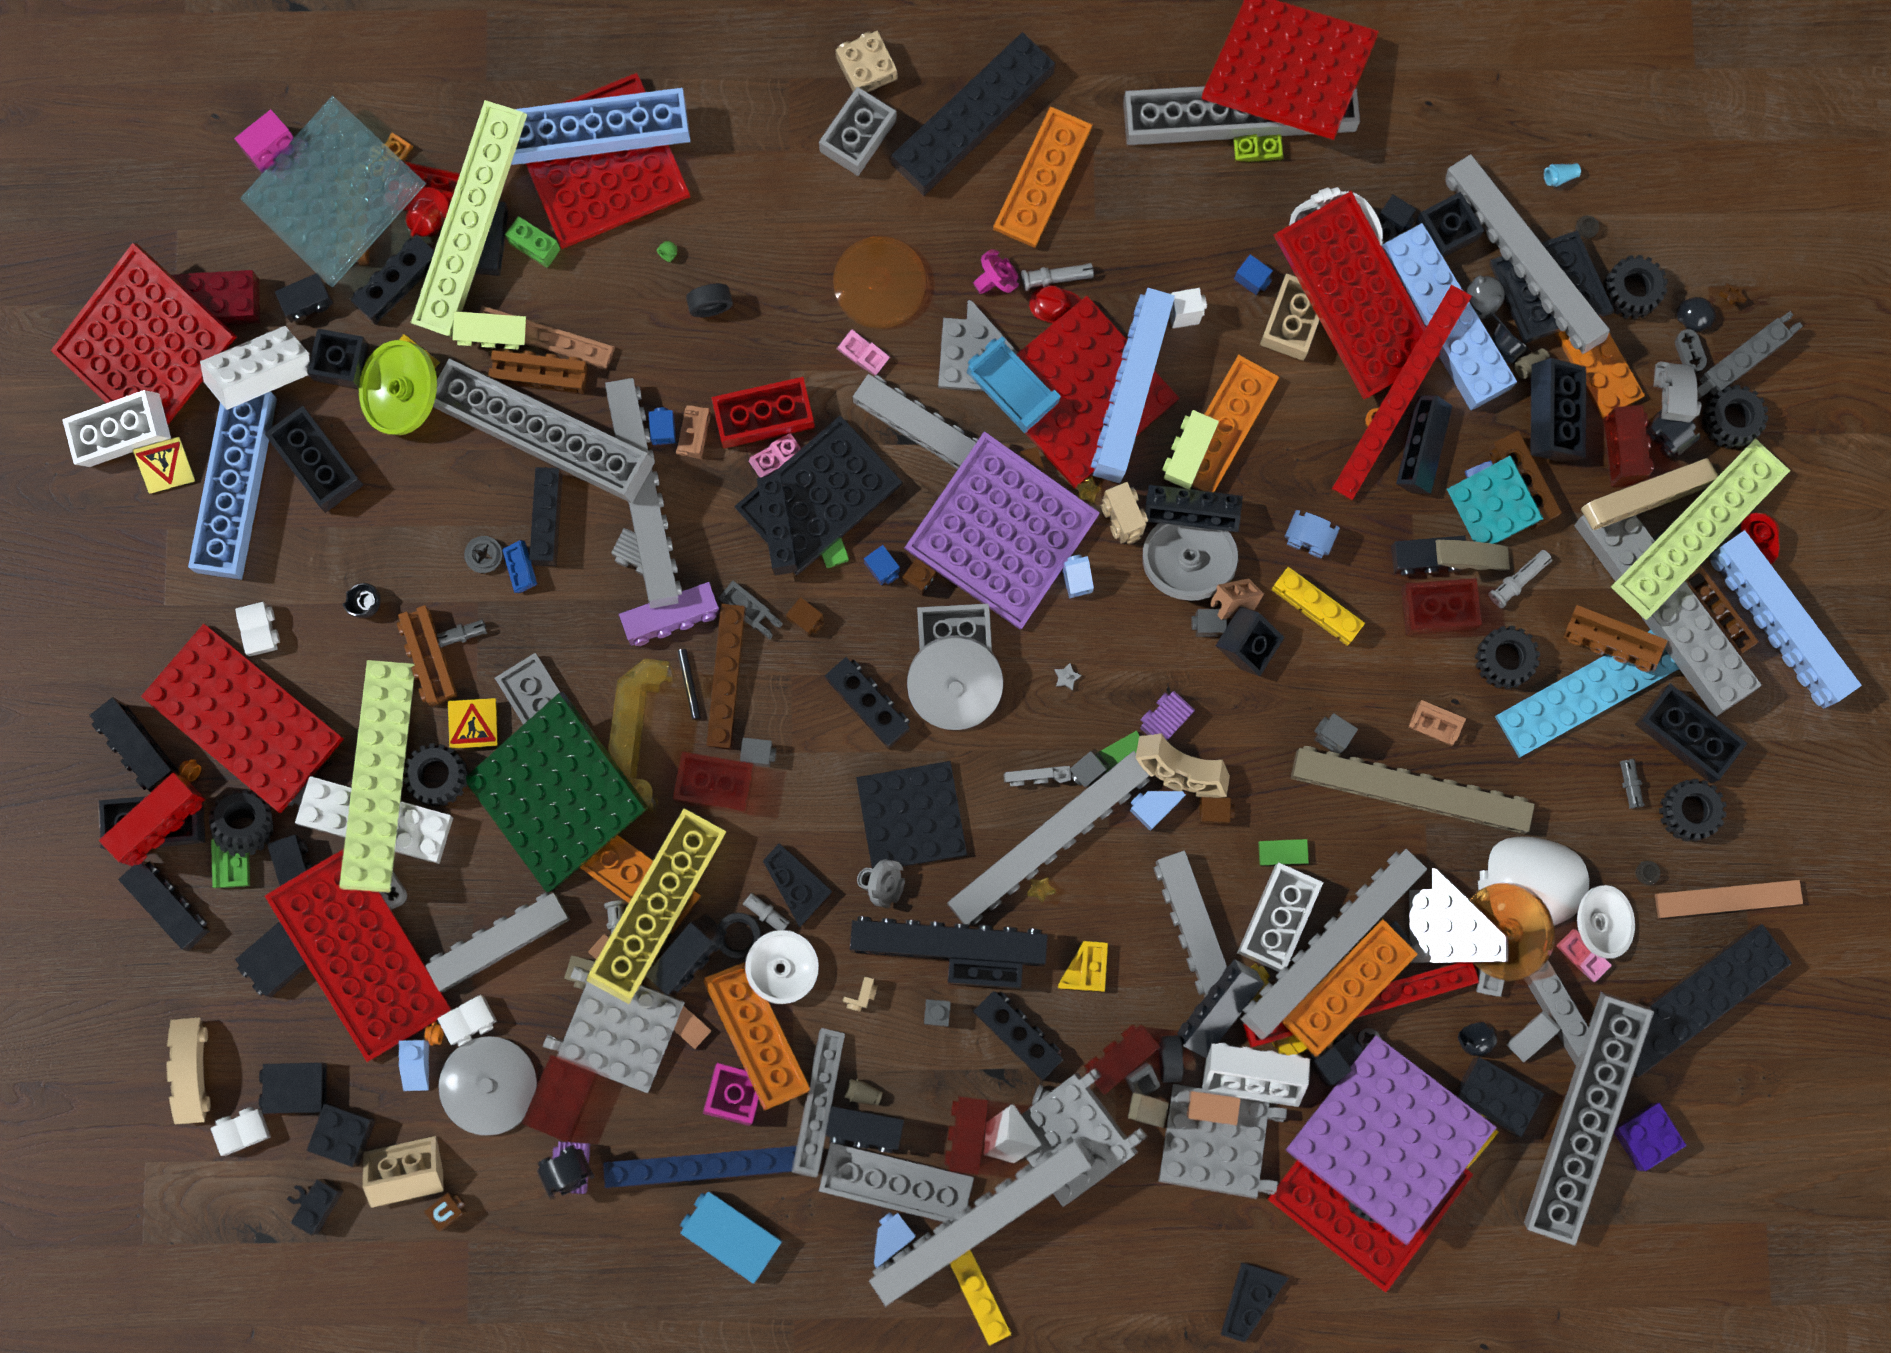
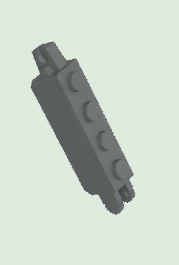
M1791 311L1780 319H1775L1700 378L1699 381L1702 385L1697 388V399H1701L1708 392L1715 396L1718 392L1730 386L1786 343L1803 325L1799 322L1793 325L1790 330L1787 329L1783 323L1792 318L1793 313Z

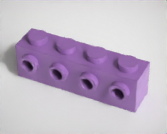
M707 582L682 591V595H678V604L651 609L649 604L623 612L619 616L630 645L642 646L647 644L651 638L657 636L658 638H664L669 636L671 631L679 628L680 630H686L693 627L696 622L714 620L716 615L720 614L710 583Z

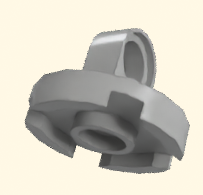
M884 859L879 861L874 869L865 868L861 870L857 876V884L868 891L870 900L875 906L890 908L889 905L892 902L897 903L903 892L905 878H901L900 870L903 871V867L899 862ZM870 875L869 883L865 885V879Z

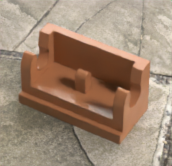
M687 405L676 454L702 459L711 413L709 408Z
M1250 579L1219 584L1211 600V606H1216L1218 601H1220L1222 608L1217 616L1221 620L1233 618L1240 606L1254 611L1264 593Z
M1421 700L1415 708L1408 728L1453 746L1459 737L1466 718Z
M1189 1091L1187 1116L1189 1119L1237 1125L1240 1098Z

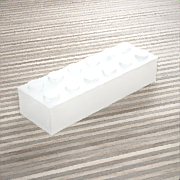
M309 776L295 823L303 827L346 838L351 788ZM400 801L395 852L439 864L453 817Z

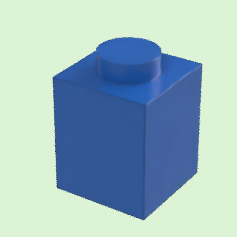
M1249 255L1236 272L1234 280L1257 295L1260 290L1265 291L1271 284L1272 279H1270L1273 270L1252 255Z
M661 407L649 412L650 439L652 444L676 443L675 416L673 411Z
M883 545L864 558V564L880 585H883L885 582L888 585L899 577L900 567Z

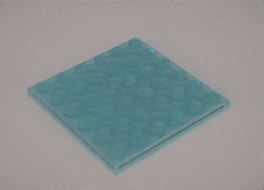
M332 95L290 144L273 161L274 163L261 174L240 199L328 285L334 287L426 185V182Z

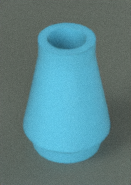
M1577 163L1551 164L1544 170L1545 182L1548 186L1554 187L1581 175V169Z

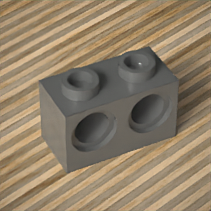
M1333 713L1329 718L1325 716L1314 731L1317 733L1314 740L1330 751L1340 754L1345 750L1358 729Z

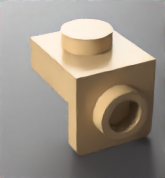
M864 977L858 1000L844 997L843 1002L847 1003L848 1009L861 1012V1008L867 1009L869 999L874 1000L878 987L873 985L874 979Z

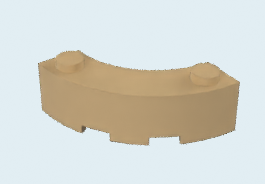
M1162 733L1139 736L1135 758L1151 777L1155 775L1164 781V786L1175 791L1187 790L1196 792L1198 797H1227L1230 775L1223 760H1203L1188 756L1171 746Z
M200 1017L175 1019L170 1022L167 1044L170 1047V1061H167V1081H172V1096L169 1099L175 1124L204 1122L206 1112L210 1111V1098L206 1097L203 1076L204 1042L208 1040V1031L206 1027H203Z

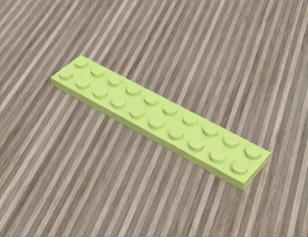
M484 101L411 321L412 324L453 337L454 311L462 312L527 117L526 113Z
M1754 439L1611 588L1647 620L1790 470L1759 441Z
M367 660L340 889L390 892L415 678L411 667L415 666L414 664Z

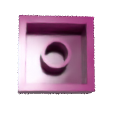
M269 110L234 138L246 156L263 175L274 170L282 159L290 157L296 151V148L299 147L288 128L272 110Z
M717 1063L714 1068L703 1114L750 1126L753 1122L758 1096L746 1071Z

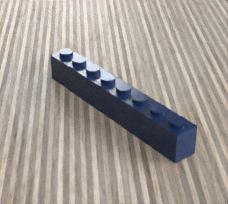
M797 1146L603 1163L605 1188L791 1172Z

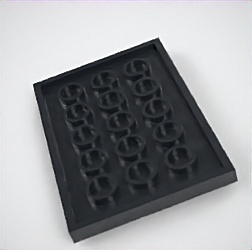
M841 415L771 474H780L783 482L798 572L793 573L796 576L799 575L903 485L895 473ZM757 486L738 502L734 508L768 545Z

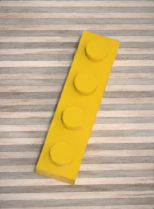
M969 1249L950 1262V1265L988 1344L991 1345L1011 1335Z

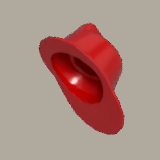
M425 187L420 189L414 196L405 219L412 237L416 235L431 237L440 231L446 219L449 206L445 195L438 189Z
M1056 286L1038 288L1032 294L1029 307L1031 313L1036 318L1053 324L1080 302L1081 299L1070 291Z
M1767 513L1749 514L1741 523V532L1744 530L1747 532L1768 562L1772 564L1779 556L1778 523L1774 518L1768 516Z

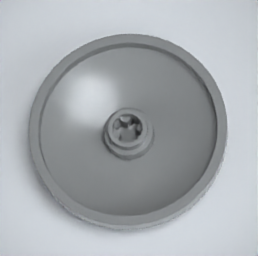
M1159 523L1152 529L1144 543L1143 566L1147 577L1161 592L1177 599L1201 600L1214 596L1217 591L1216 587L1219 584L1231 582L1237 568L1238 550L1232 535L1228 531Z
M945 636L928 643L916 654L908 671L907 689L913 707L924 720L943 729L961 730L981 723L992 714L1002 695L1003 677L998 660L984 644L965 636Z
M480 1037L458 1047L445 1062L439 1080L440 1100L449 1118L460 1128L478 1135L501 1134L519 1125L532 1110L538 1092L537 1073L530 1057L515 1043L498 1037Z

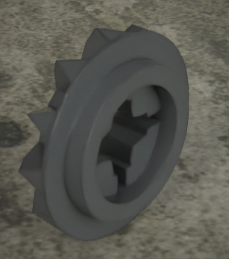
M479 536L472 539L464 552L467 565L473 571L483 574L495 571V568L501 564L503 555L500 544L488 536ZM488 548L487 553L492 559L484 558L480 562L481 557L475 551L484 552Z

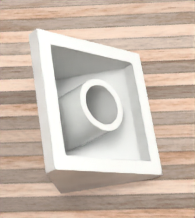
M1013 1104L986 1122L984 1155L1015 1163L1041 1145Z

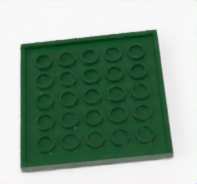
M564 692L554 696L466 776L467 785L545 892L549 893L555 890L649 808Z

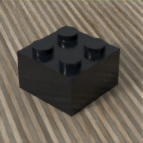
M1461 191L1420 212L1416 220L1417 225H1424L1443 258L1479 240L1484 232Z
M317 328L307 374L313 381L359 389L360 378L369 347L368 342L363 336Z
M1240 606L1215 646L1238 668L1260 677L1285 637L1260 613Z
M324 1104L306 1151L350 1167H359L376 1120L332 1104Z

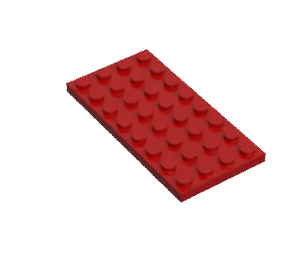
M1350 191L1275 233L1274 237L1364 400L1395 382L1426 327L1354 194Z
M205 624L198 629L141 695L151 706L279 813L283 812L306 785L309 776L312 777L344 740V738Z
M344 849L266 894L265 898L366 1062L397 1045L399 1041L407 1039L435 1022L439 1017L452 1011V1008L442 992L437 989L425 964L381 892L340 889Z

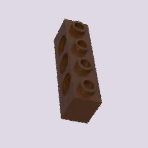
M1514 432L1493 442L1489 447V456L1492 462L1495 464L1509 456L1514 457L1517 460L1516 466L1520 474L1528 481L1527 487L1532 497L1539 502L1538 508L1544 519L1531 525V530L1557 519L1562 512L1520 432Z
M1703 566L1697 567L1685 580L1686 584L1738 654H1743L1760 641Z

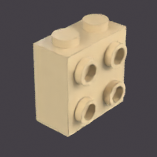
M878 31L864 33L858 40L844 42L836 49V58L853 92L857 87L865 92H869L897 79V69Z
M1128 482L1106 490L1102 499L1103 504H1101L1104 516L1106 518L1109 517L1112 522L1110 529L1115 539L1119 538L1121 544L1124 542L1132 544L1139 541L1146 527L1145 522H1148L1144 509H1139L1136 503L1138 500L1137 493L1134 487H1129Z

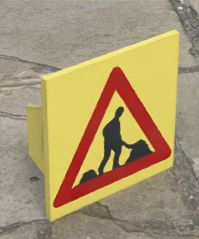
M180 437L133 449L149 494L195 481Z

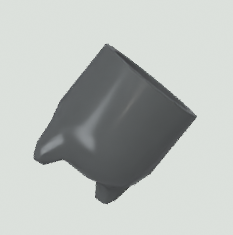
M1477 276L1465 291L1472 296L1469 300L1471 304L1480 311L1476 312L1479 319H1488L1492 316V313L1495 314L1503 304L1505 297L1501 282L1489 276Z

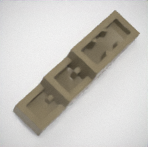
M1436 540L1437 561L1440 565L1458 569L1510 570L1507 546L1473 541Z
M1134 1093L1128 1118L1165 1128L1170 1104Z

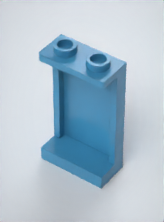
M1003 336L998 340L994 338L986 345L984 353L981 355L977 353L969 360L967 374L1026 433L1059 403L1061 396L1055 390L1051 392L1005 344L1006 339Z
M708 1191L706 1195L701 1193L694 1203L697 1209L691 1216L688 1213L680 1224L683 1228L680 1234L754 1284L783 1240L760 1227L715 1196L711 1191Z

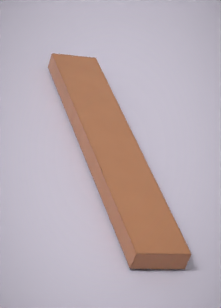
M481 306L479 312L484 314L511 315L485 306ZM526 319L525 345L567 358L579 357L586 364L608 370L615 350L614 346Z
M1800 880L1655 894L1658 918L1803 904Z
M604 934L588 951L596 960L609 937ZM645 976L641 985L664 993ZM683 1005L674 1031L696 1049L712 1031Z

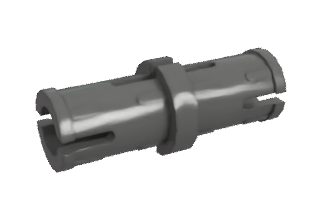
M481 619L466 625L458 624L457 628L438 632L437 637L439 638L438 641L441 648L459 641L464 643L469 638L487 634L484 620Z
M1635 759L1620 761L1624 778L1622 785L1623 788H1626L1629 809L1645 806L1640 789L1642 782L1638 779Z

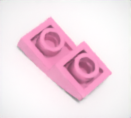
M789 433L771 443L767 449L750 457L749 462L759 477L769 476L801 448L792 434Z

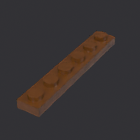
M721 604L706 746L731 748L745 606Z

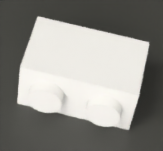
M1200 288L1173 292L1171 295H1175L1169 315L1172 329L1199 324L1202 316H1204V309H1207L1205 295H1201Z

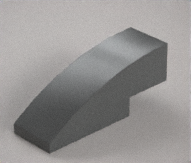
M1144 1063L1125 1077L1126 1083L1133 1094L1148 1096L1160 1087L1153 1068L1148 1063Z

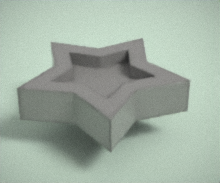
M1070 663L1064 669H1054L1058 677L1056 687L1066 686L1073 691L1074 681L1080 678L1081 675L1073 672Z

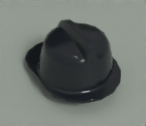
M1492 313V316L1499 325L1491 339L1505 362L1508 364L1513 363L1526 351L1533 353L1526 345L1515 338Z

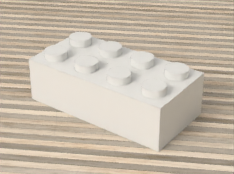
M286 326L200 361L204 383L226 410L307 376L310 363L309 353Z
M146 390L63 419L73 462L75 465L91 467L131 453L133 449L171 439L160 394Z
M1277 863L1274 866L1237 953L1278 972L1285 966L1287 967L1323 882L1281 863Z
M1225 1043L1212 1044L1204 1065L1202 1092L1299 1107L1308 1087L1310 1059L1302 1058L1300 1055H1282L1275 1051H1257L1250 1047H1231Z

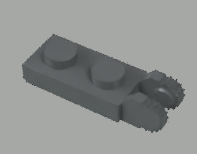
M734 581L718 597V600L723 604L745 606V622L753 629L756 628L768 639L773 637L772 632L760 624L765 617L775 627L780 628L783 625L781 621L770 613L767 607Z

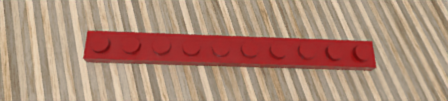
M1451 284L1332 490L1350 500L1354 499L1472 296Z
M1461 962L1390 982L1355 1018L1477 984L1479 980L1473 962ZM1280 1022L1267 1037L1261 1040L1244 1024L1251 1048L1294 1036Z

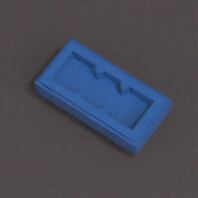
M519 540L502 549L514 593H521L537 585L532 563L529 560L530 556L526 542Z

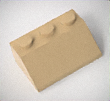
M436 1136L364 1152L363 1189L371 1207L444 1191L443 1169Z

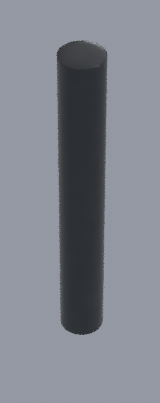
M681 649L677 652L692 720L701 719L687 649Z

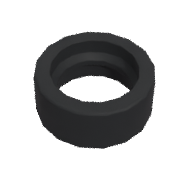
M721 283L695 288L686 296L689 312L693 317L714 316L727 311L733 305L729 287Z
M739 912L729 914L720 921L719 925L726 930L734 922L746 923L752 930L753 939L751 944L744 950H733L726 942L719 949L730 958L745 959L753 944L762 937L761 928L756 920L748 914Z
M1179 1035L1160 1036L1159 1069L1163 1083L1182 1081L1183 1053Z

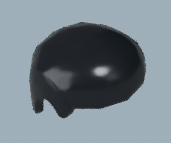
M1691 297L1682 301L1677 308V320L1686 329L1702 332L1712 326L1716 318V311L1709 300L1703 297Z
M356 584L346 592V601L343 603V607L348 614L359 619L370 618L376 614L380 607L381 595L378 589L371 584Z
M1484 1022L1472 1023L1464 1027L1457 1037L1464 1052L1471 1056H1483L1490 1053L1497 1045V1034L1494 1028L1490 1027L1491 1029H1489Z

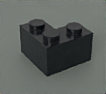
M1341 1032L1332 1041V1045L1328 1048L1326 1047L1318 1056L1315 1057L1312 1053L1313 1059L1309 1061V1064L1325 1086L1334 1085L1352 1071L1350 1067L1361 1055L1363 1049L1351 1033L1344 1035Z

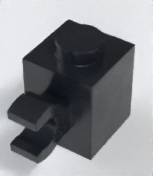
M1394 194L1378 216L1379 221L1383 224L1381 225L1382 232L1387 231L1390 234L1387 242L1392 240L1396 233L1400 235L1404 228L1409 230L1416 219L1413 217L1416 208Z

